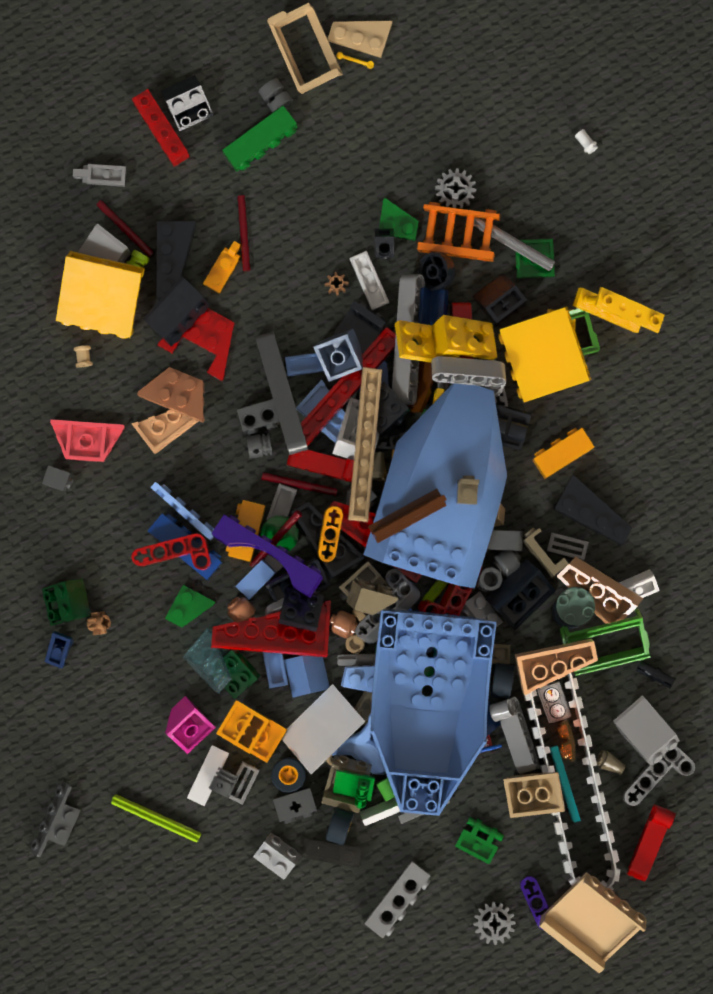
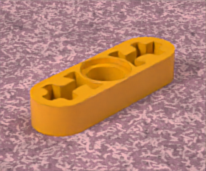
M330 506L324 512L317 551L319 559L324 562H331L336 556L343 518L342 510L336 506ZM333 509L338 514V517H335L333 522L337 524V527L326 525L327 522L331 523L332 518L329 516V512H333ZM329 528L335 531V537L331 540L325 537V531ZM323 541L334 543L333 546L329 545L328 550L332 554L331 556L328 555L327 558L322 554V551H325L327 547L326 544H323Z

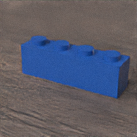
M169 513L166 516L161 514L148 530L160 542L184 537L192 533L184 526L178 527L175 524L177 520ZM199 538L193 539V547L199 548L202 545V541ZM177 542L173 547L176 553L182 552L184 548L181 542ZM214 550L209 552L211 566L206 570H199L194 566L191 554L180 557L206 580H209L222 564L220 561L221 556ZM200 556L197 559L198 566L203 567L207 564L205 556Z

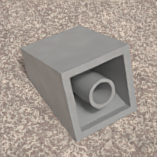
M96 224L78 253L124 263L131 255L126 245L99 224Z
M643 695L613 720L622 736L650 766L653 763H658L668 750H673L680 741L676 733Z

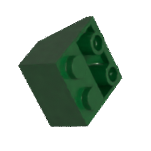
M83 578L64 581L42 589L50 626L91 616Z

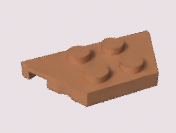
M169 367L137 393L141 398L202 423L204 422L203 380Z

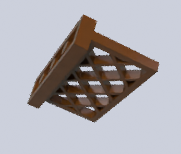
M436 488L368 527L376 542L380 543L447 506L444 502L447 499Z

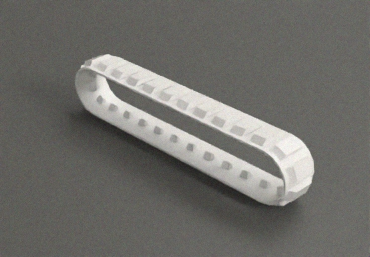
M569 673L567 674L568 682L564 683L565 689L571 690L573 700L569 702L570 708H575L577 720H574L573 723L574 727H579L581 739L577 741L579 746H584L586 757L582 759L583 765H588L590 777L586 779L588 784L593 785L595 793L591 797L592 803H597L599 815L595 816L596 822L602 823L604 834L600 835L601 841H606L608 853L604 854L605 860H610L611 870H607L606 873L609 880L607 882L603 880L600 883L606 888L614 890L612 885L615 881H619L620 869L616 868V862L619 861L617 849H612L611 845L615 840L613 831L607 828V824L610 823L608 811H603L602 807L603 804H606L604 793L598 790V785H601L598 772L594 773L593 766H596L597 763L595 754H590L589 747L592 746L591 737L589 734L586 735L584 728L588 727L586 716H581L580 709L584 708L581 696L577 697L575 691L579 689L577 677L572 678V674ZM534 690L524 695L525 701H530L531 707L527 708L529 720L534 719L535 726L531 727L534 739H538L540 744L536 746L538 758H543L544 764L540 765L541 772L551 773L555 772L554 766H549L546 754L550 753V748L544 747L542 735L546 734L545 727L540 728L537 716L542 713L541 709L535 708L533 697L537 696V692ZM560 812L551 813V815H556L557 821L553 822L555 833L561 835L562 839L558 841L560 853L566 856L562 863L565 873H569L571 876L568 882L573 886L581 877H574L573 869L577 867L576 861H571L568 850L573 847L571 842H566L564 830L568 829L567 823H562Z

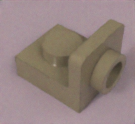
M465 475L463 479L457 481V504L477 505L479 480L475 479V476Z

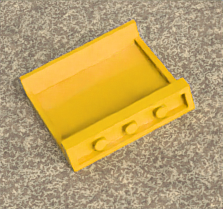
M70 251L65 259L56 321L67 326H80L84 330H98L101 334L111 333L119 338H130L134 332L133 324L140 283L145 268Z
M567 307L500 329L498 337L500 343L505 345V358L508 363H511L513 369L510 370L511 376L514 381H517L519 386L517 394L524 402L591 380Z

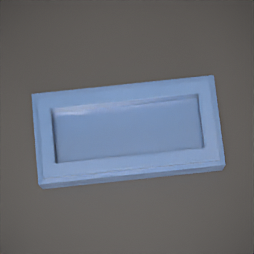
M316 353L285 357L288 377L324 372Z
M262 559L235 587L250 599L276 571Z
M263 652L269 688L288 685L283 654Z

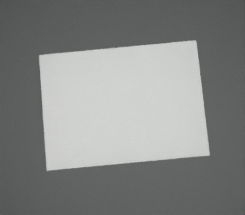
M332 684L287 728L282 741L309 773L312 774L365 723V720Z

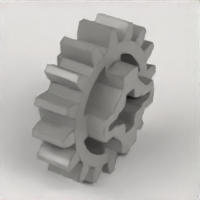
M456 168L455 173L451 169L448 170V175L442 173L443 180L437 179V183L440 185L435 186V190L439 191L436 194V198L441 197L439 203L443 204L445 202L446 207L452 206V208H456V206H459L460 209H463V204L469 206V200H474L475 198L472 194L476 193V189L472 188L476 182H470L472 175L466 177V171L464 170L461 174L458 168ZM453 178V181L445 184L446 181ZM460 179L465 181L467 185H464ZM454 186H458L459 190L457 193H454ZM444 194H448L451 197V200H449ZM462 195H467L463 200L458 201Z
M492 901L490 907L485 903L484 910L478 908L480 915H474L478 919V921L473 922L474 926H478L475 933H481L479 939L486 938L487 944H489L490 940H493L494 945H497V940L504 943V937L511 938L508 934L509 931H515L511 925L516 924V922L510 919L514 914H508L509 907L503 909L501 902L496 906L495 902ZM490 911L488 918L482 920L483 916ZM498 911L502 912L507 919H501L498 916ZM494 915L497 922H500L496 925L495 932L492 925L489 924V922L493 921ZM506 927L505 931L499 935V931ZM482 928H488L491 931V936L486 934Z

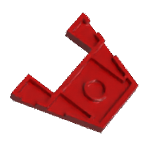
M207 308L206 312L194 322V325L181 338L184 337L216 355L207 373L223 381L235 323ZM162 339L158 342L157 346L173 354L180 340L171 347Z

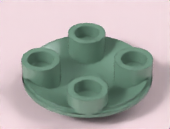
M568 588L558 597L556 604L557 613L569 625L578 626L585 624L594 615V598L584 588Z

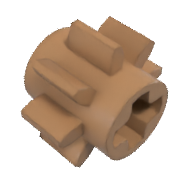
M335 272V276H327L329 283H325V287H330L329 294L335 292L338 297L339 292L346 293L344 286H347L348 282L343 281L345 278L344 274L340 277ZM334 280H338L339 283H342L339 285V288H335L334 285H331L334 284Z
M104 611L92 612V617L87 619L88 629L93 631V635L106 634V629L111 625L110 618L105 615Z

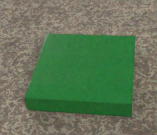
M553 239L520 240L554 261ZM515 251L517 279L555 277L554 266L548 271Z

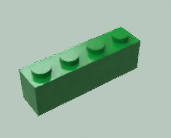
M282 106L222 150L223 155L236 172L239 170L244 171L251 165L250 162L255 158L259 160L270 147L272 149L277 147L281 143L280 140L285 136L287 138L292 136L296 132L297 123L286 108Z

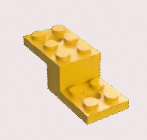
M448 315L441 316L433 325L398 320L395 323L399 358L430 363L433 358L438 356L458 358L460 355L488 360L497 358L492 323ZM412 338L416 339L419 345H417Z

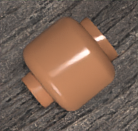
M236 597L227 606V615L234 622L254 618L256 609L246 598Z
M339 611L337 615H332L330 625L332 626L333 634L346 639L355 635L356 627L359 624L355 615L345 611Z

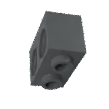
M273 399L237 410L244 434L254 435L259 433V429L265 427L267 430L274 429L280 423ZM266 411L274 413V417L271 420L263 418V414ZM248 416L255 418V423L252 426L245 424V419Z

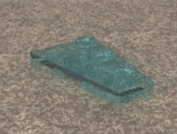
M207 628L183 658L215 692L220 693L231 680V676L219 648H211L212 630Z

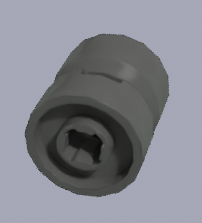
M278 78L267 82L258 91L262 99L268 101L267 106L272 113L282 106L287 108L293 102L289 93L283 91L284 86Z

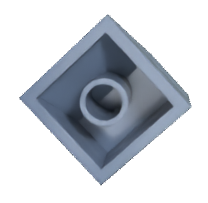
M354 329L319 341L314 346V350L329 382L363 368L361 345Z

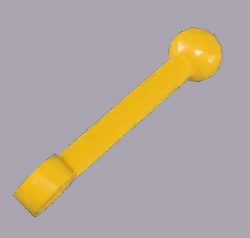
M342 52L336 54L338 59L343 58L366 65L369 69L374 67L373 61H362L343 55Z

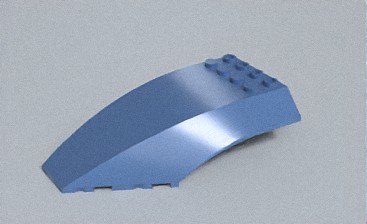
M452 383L397 441L373 523L436 488L440 494L445 495L447 500L444 502L447 506L380 543L376 542L370 531L363 555L411 572L454 585L475 589L507 479L493 390L477 385ZM465 475L475 476V479L479 480L477 505L457 504V481L463 479Z

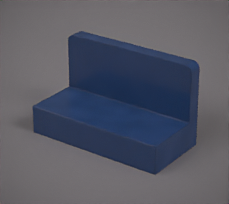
M421 287L418 323L433 325L441 316L447 315L449 294L447 290L431 291Z

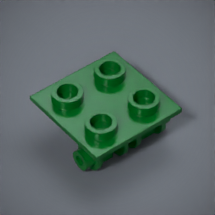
M336 770L333 793L355 798V806L358 809H362L366 806L367 801H371L375 778L365 774L351 773L346 770Z

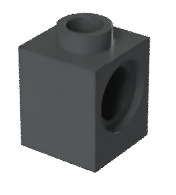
M48 466L42 484L66 492L67 489H71L74 479L71 478V473Z

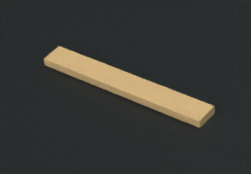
M362 368L348 520L368 522L382 369Z

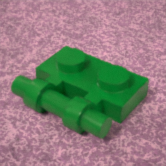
M469 817L466 824L473 828L471 832L465 829L462 830L455 847L490 864L498 849L492 842L494 838L501 842L504 834L498 832V829L495 827L490 828L483 824V821L480 819L475 820ZM478 830L488 835L486 840L476 835Z

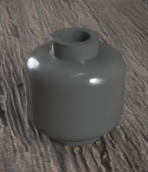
M503 550L493 557L492 568H496L503 577H508L520 567L521 557L516 551Z

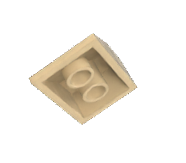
M558 772L513 775L503 779L510 818L565 811Z

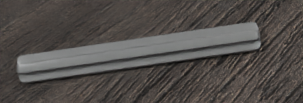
M475 217L473 226L484 232L486 220ZM493 225L492 238L548 271L553 268L555 262Z

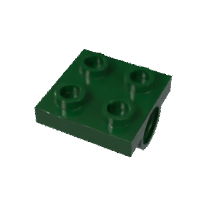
M234 649L210 670L213 676L234 699L238 698L261 676L240 651Z

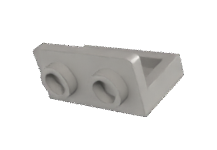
M478 592L466 601L460 613V616L496 621V627L503 623L481 592Z
M270 833L253 857L284 880L300 859L301 854L283 842L280 837Z

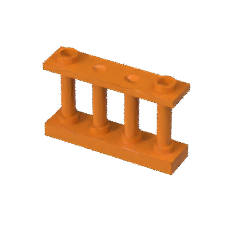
M429 202V205L424 204V211L429 212L426 238L423 242H418V252H438L451 257L494 262L495 254L489 247L493 220L500 221V214H496L497 211L486 209L485 212L442 207L436 202ZM437 213L448 214L445 239L442 245L434 244L435 241H433ZM456 215L467 217L464 241L461 247H454L452 243ZM475 217L486 219L480 250L472 249L471 246Z

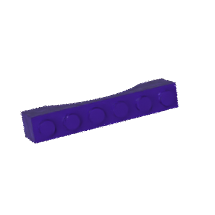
M222 516L211 533L215 539L228 547H251L270 554L286 569L293 587L311 598L323 579L319 569L312 565L310 568L303 564L305 562L303 559L296 555L291 557L287 554L288 550L280 545L275 547L271 544L272 540L264 535L259 537L255 534L256 530L248 525L243 527L234 516Z

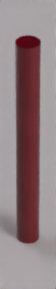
M240 195L237 198L242 267L245 272L250 271L245 196Z
M102 200L96 204L149 258L154 255L155 252Z
M263 472L261 480L336 496L338 490Z
M296 510L272 537V545L276 546L302 516L299 510ZM261 550L252 560L250 566L254 568L268 553Z

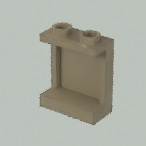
M533 527L524 535L525 540H523V544L547 574L553 577L569 563L563 558L554 564L534 539L542 530L540 528L535 530Z
M334 755L322 804L359 813L360 809L354 804L355 798L333 793L336 770H346L351 773L370 776L372 764L362 760L349 759L343 755Z

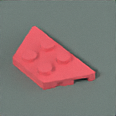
M65 420L50 421L66 460L105 462L125 429V425Z

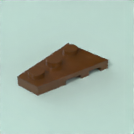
M419 361L417 399L414 405H406L410 409L409 413H423L426 408L434 382L430 362Z

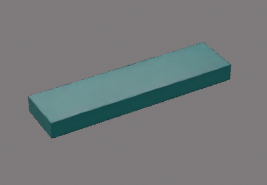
M558 745L551 746L550 753L556 772L559 773L561 789L571 821H581Z

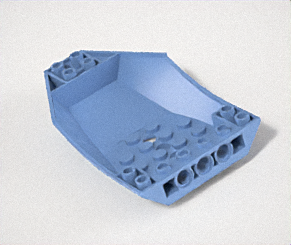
M398 609L381 610L374 666L370 730L400 812L439 816L487 742L488 696L496 621ZM428 648H436V655L434 657L427 656L426 651ZM432 666L434 668L432 676H425L424 670L426 667ZM426 685L431 686L433 689L430 696L422 694V688Z

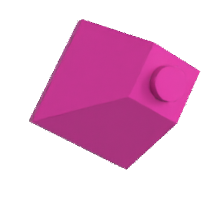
M185 696L171 709L165 733L188 754L216 727Z

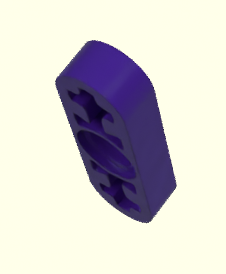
M526 876L521 880L520 888L539 927L541 915L538 914L536 916L535 912H541L545 908L548 910L549 907L537 880L532 876ZM526 880L534 882V885H532L533 891L536 892L538 890L539 894H533L528 898L527 894L531 893L528 888H524ZM536 897L541 898L543 902L542 906L538 909L533 908L531 904L532 900Z

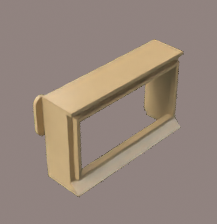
M310 3L289 13L282 11L268 18L267 22L298 92L304 94L337 76L343 75L315 9ZM305 15L308 16L331 71L306 84L281 30V27Z

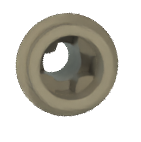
M375 452L372 481H384L385 476H387L384 453Z
M602 750L596 758L598 768L619 775L623 773L626 766L609 751L605 752Z

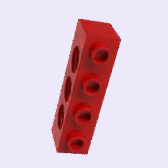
M147 89L132 98L135 107L173 167L190 157L188 151L150 91Z

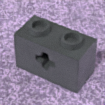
M311 787L273 799L279 821H284L285 824L296 821L295 817L303 815V818L313 816L314 811H317ZM293 801H296L297 804L301 803L298 812L290 808L293 805Z

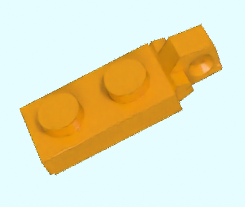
M234 241L229 249L225 247L203 282V285L219 294L221 293L239 262L240 255L237 254L241 248L239 243Z

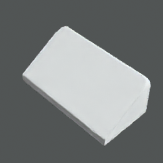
M651 570L619 582L642 598L659 591Z

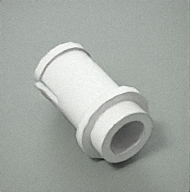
M582 129L575 135V138L584 147V152L591 154L598 148L597 142L590 138L585 129Z

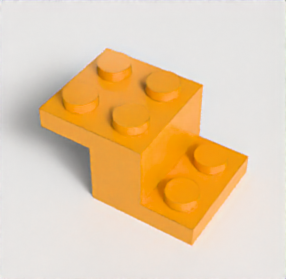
M236 700L216 734L268 763L287 729Z

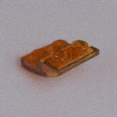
M563 719L557 722L559 727L556 728L560 737L566 739L559 743L561 746L559 752L563 759L573 762L575 760L574 737L568 720Z

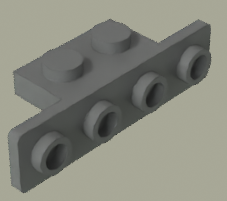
M62 781L57 787L54 800L48 806L45 820L41 822L39 833L31 844V852L37 857H41L48 840L65 846L81 811L76 807L65 804L72 789V786L65 781Z

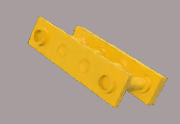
M600 287L598 294L584 288H578L573 306L634 333L639 332L640 326L659 333L664 314L603 287Z

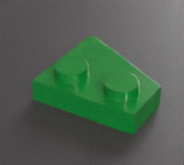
M384 198L379 229H394V238L416 241L418 220Z
M183 585L165 619L183 628L214 606L216 602Z

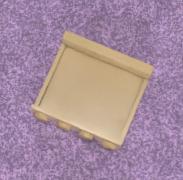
M586 872L541 916L539 927L600 973L605 968V962L639 930L643 932L646 930L647 919H645L642 913L636 912L631 908L628 902L617 897L610 888L603 886L596 877Z

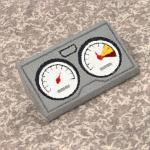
M559 681L550 682L546 686L537 689L549 723L572 716Z

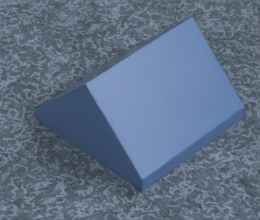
M302 655L284 660L292 697L327 690L330 687L323 657Z

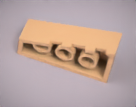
M575 557L557 575L568 588L581 587L591 593L595 601L594 613L605 624L624 620L644 599L578 557Z
M592 639L515 654L524 695L598 661L595 643Z

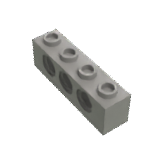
M411 860L365 920L364 924L380 937L384 938L385 935L389 937L395 929L393 925L397 919L399 921L403 919L407 913L405 910L409 904L413 905L419 898L417 893L420 889L425 890L431 882L429 879L430 874ZM408 880L416 882V887L413 890L405 887V883ZM395 896H403L405 899L404 903L396 905L393 902ZM390 911L393 917L391 920L385 921L381 917L382 913Z

